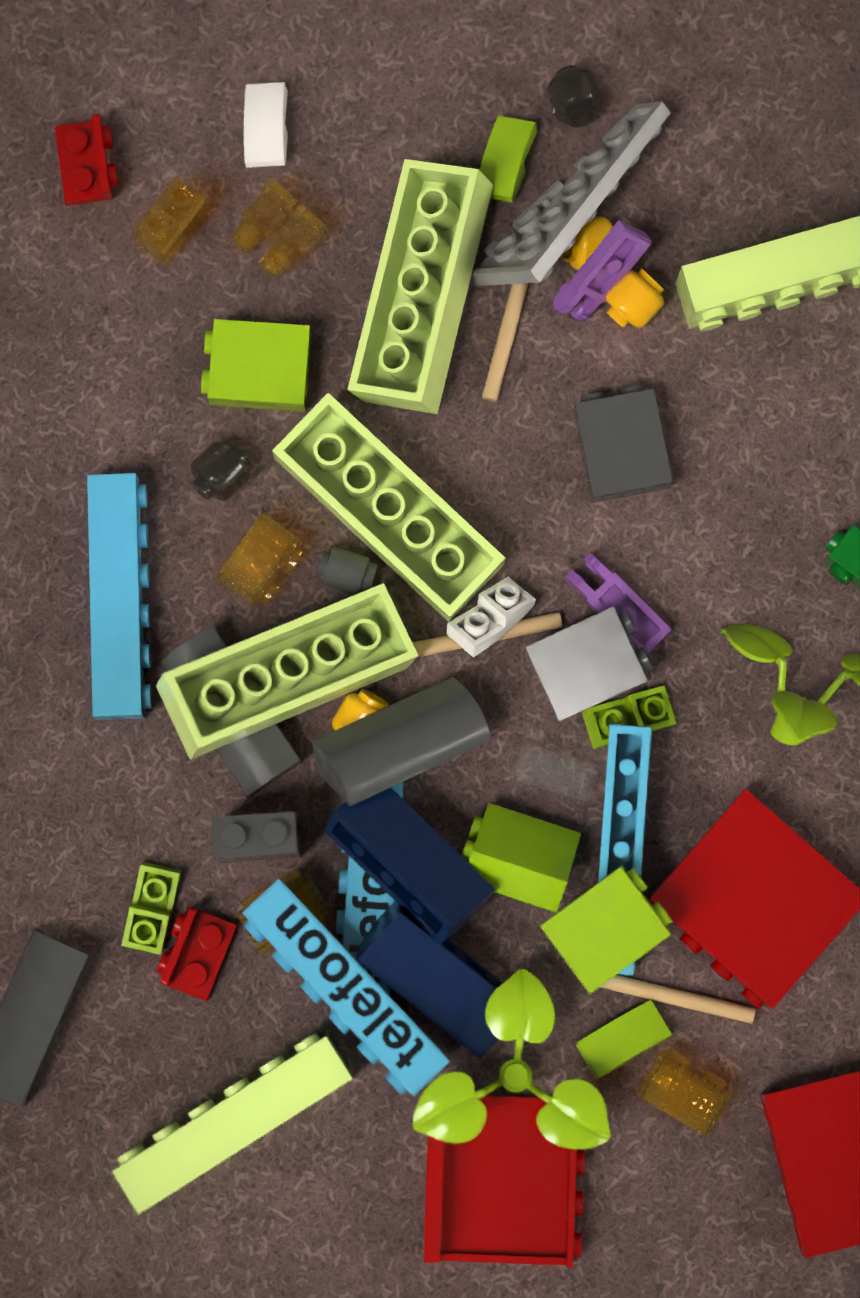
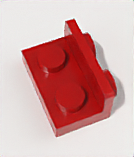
M100 114L91 115L92 121L54 126L66 206L113 200L112 188L119 187L116 164H108L106 150L114 148L110 124L103 125Z
M192 907L189 908L187 914L180 912L171 935L177 937L172 952L164 951L156 973L162 975L159 983L207 1002L238 925Z

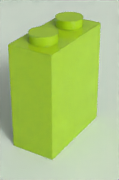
M214 319L213 331L206 330L204 354L211 355L210 370L203 369L201 393L208 394L207 398L210 405L305 412L311 345L310 325Z
M488 802L484 817L475 815L462 857L495 888V893L557 913L570 875L581 833Z
M621 865L540 926L589 994L671 935V930L668 928V925L673 922L671 917L659 902L651 905L642 893L648 887L634 868L627 872Z

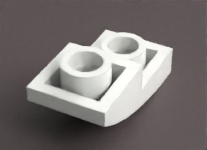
M285 82L246 84L244 103V156L246 168L282 166L286 163L288 132L285 125L287 105Z
M506 577L481 592L478 596L477 606L448 622L446 634L472 657H475L510 631L532 609L536 599L510 577Z

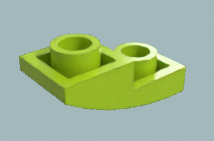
M498 115L480 166V171L493 184L490 199L513 203L526 174L525 159L537 134L535 122Z
M665 685L581 711L593 750L608 746L610 724L652 727V732L677 724Z
M148 862L140 864L134 897L129 907L121 946L159 955L162 954L182 870Z
M649 1000L586 1036L575 1045L597 1080L629 1063L639 1054L666 1041L672 1033L652 1000Z

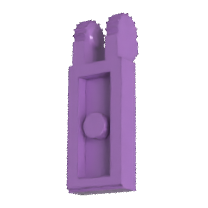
M618 220L570 280V283H565L561 286L559 292L554 297V309L562 314L569 313L571 310V317L579 322L589 318L590 314H593L597 307L606 301V294L633 268L649 248L652 240L645 232Z
M589 553L583 561L586 567L604 583L594 591L578 573L570 571L565 576L567 581L587 599L586 603L596 614L618 604L621 611L628 610L637 628V632L632 634L639 649L645 647L649 653L672 629L616 573L612 574L596 557Z

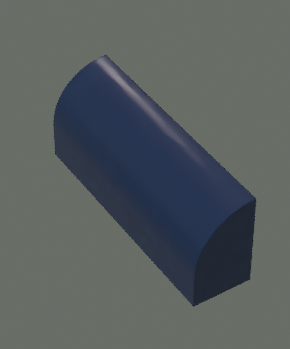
M391 787L352 806L344 802L333 811L324 830L440 946L460 930L480 910L495 891V888Z
M394 901L374 923L363 939L357 952L356 961L481 1059L499 1039L487 1026L485 1009L490 996L503 982L449 939L440 946Z

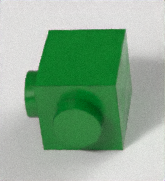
M852 524L846 533L838 529L824 549L830 552V555L824 562L830 566L828 572L836 580L845 585H848L851 581L860 588V530Z

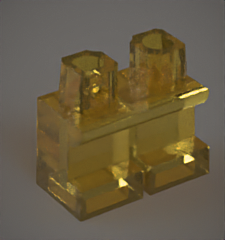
M176 176L133 230L132 234L135 245L167 268L188 241L187 236L182 232L191 237L211 212L212 207L206 203L208 199Z
M271 177L261 189L262 193L241 213L242 222L234 232L232 240L247 254L261 240L269 245L271 249L259 263L266 272L276 279L287 271L290 266L297 269L329 237L328 227L304 205H299L298 200Z

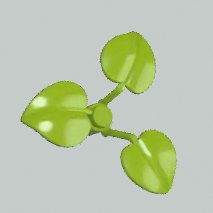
M735 624L721 629L720 633L725 634L730 644L744 656L763 663L775 662L779 667L778 690L771 699L777 715L770 733L776 740L794 746L799 745L808 738L828 733L836 728L838 719L824 704L845 680L853 679L860 687V653L844 655L840 663L845 670L838 675L818 701L807 700L806 697L785 691L787 661L784 657L791 656L793 649L782 636L768 628L751 624Z
M526 969L517 970L508 980L501 984L490 996L485 1009L487 1026L497 1038L503 1041L516 1039L513 1059H509L502 1064L499 1069V1079L475 1092L473 1080L468 1074L464 1072L445 1073L432 1081L425 1089L416 1105L413 1118V1128L415 1131L444 1142L463 1143L475 1138L485 1125L487 1111L484 1104L479 1100L480 1098L502 1086L511 1092H521L527 1088L547 1103L539 1111L536 1119L541 1133L551 1143L569 1149H589L607 1142L611 1137L605 1102L600 1092L592 1084L580 1079L565 1080L556 1086L551 1097L531 1082V1068L526 1062L521 1060L524 1040L530 1043L545 1041L552 1032L555 1011L546 988Z

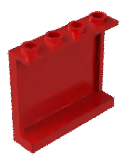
M745 789L648 898V901L651 905L659 902L671 917L672 924L683 933L679 940L696 955L703 950L714 960L710 967L727 982L733 977L745 988L741 995L757 1009H760L763 1005L768 1009H773L860 910V889Z
M860 1070L779 1091L774 1090L760 1094L801 1255L804 1258H809L860 1245Z
M486 1095L479 1099L487 1111L486 1122L481 1132L475 1138L463 1143H448L428 1135L423 1262L440 1263V1261L566 1265L567 1268H573V1258H581L582 1233H574L575 1216H582L583 1191H575L576 1174L584 1173V1149L560 1147L544 1137L537 1125L536 1118L539 1111L547 1105L545 1101L539 1097Z

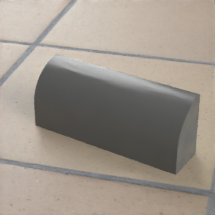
M210 625L173 650L160 664L165 672H168L222 650L226 646L214 627ZM277 724L216 749L247 799L302 764Z
M451 677L314 740L312 743L318 774L349 806H352L490 741L491 735L485 717L474 697L454 677Z
M34 929L0 1003V1098L19 1107H24L28 1103L93 956Z

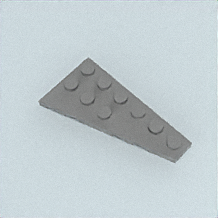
M662 101L636 104L603 136L602 141L605 145L601 149L592 152L588 156L583 155L573 164L577 170L575 174L564 184L559 180L552 184L513 222L512 226L515 231L511 235H507L498 242L493 241L483 250L488 257L473 269L469 286L540 283L552 273V266L561 254L573 246L578 232L596 216V209L605 197L617 189L618 181L626 170L638 162L640 152L646 144L661 132V125L671 113Z

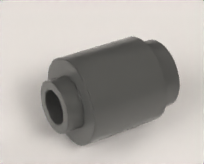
M333 546L331 553L322 552L316 574L323 576L322 585L356 595L358 592L361 593L371 588L378 564L369 562V557Z

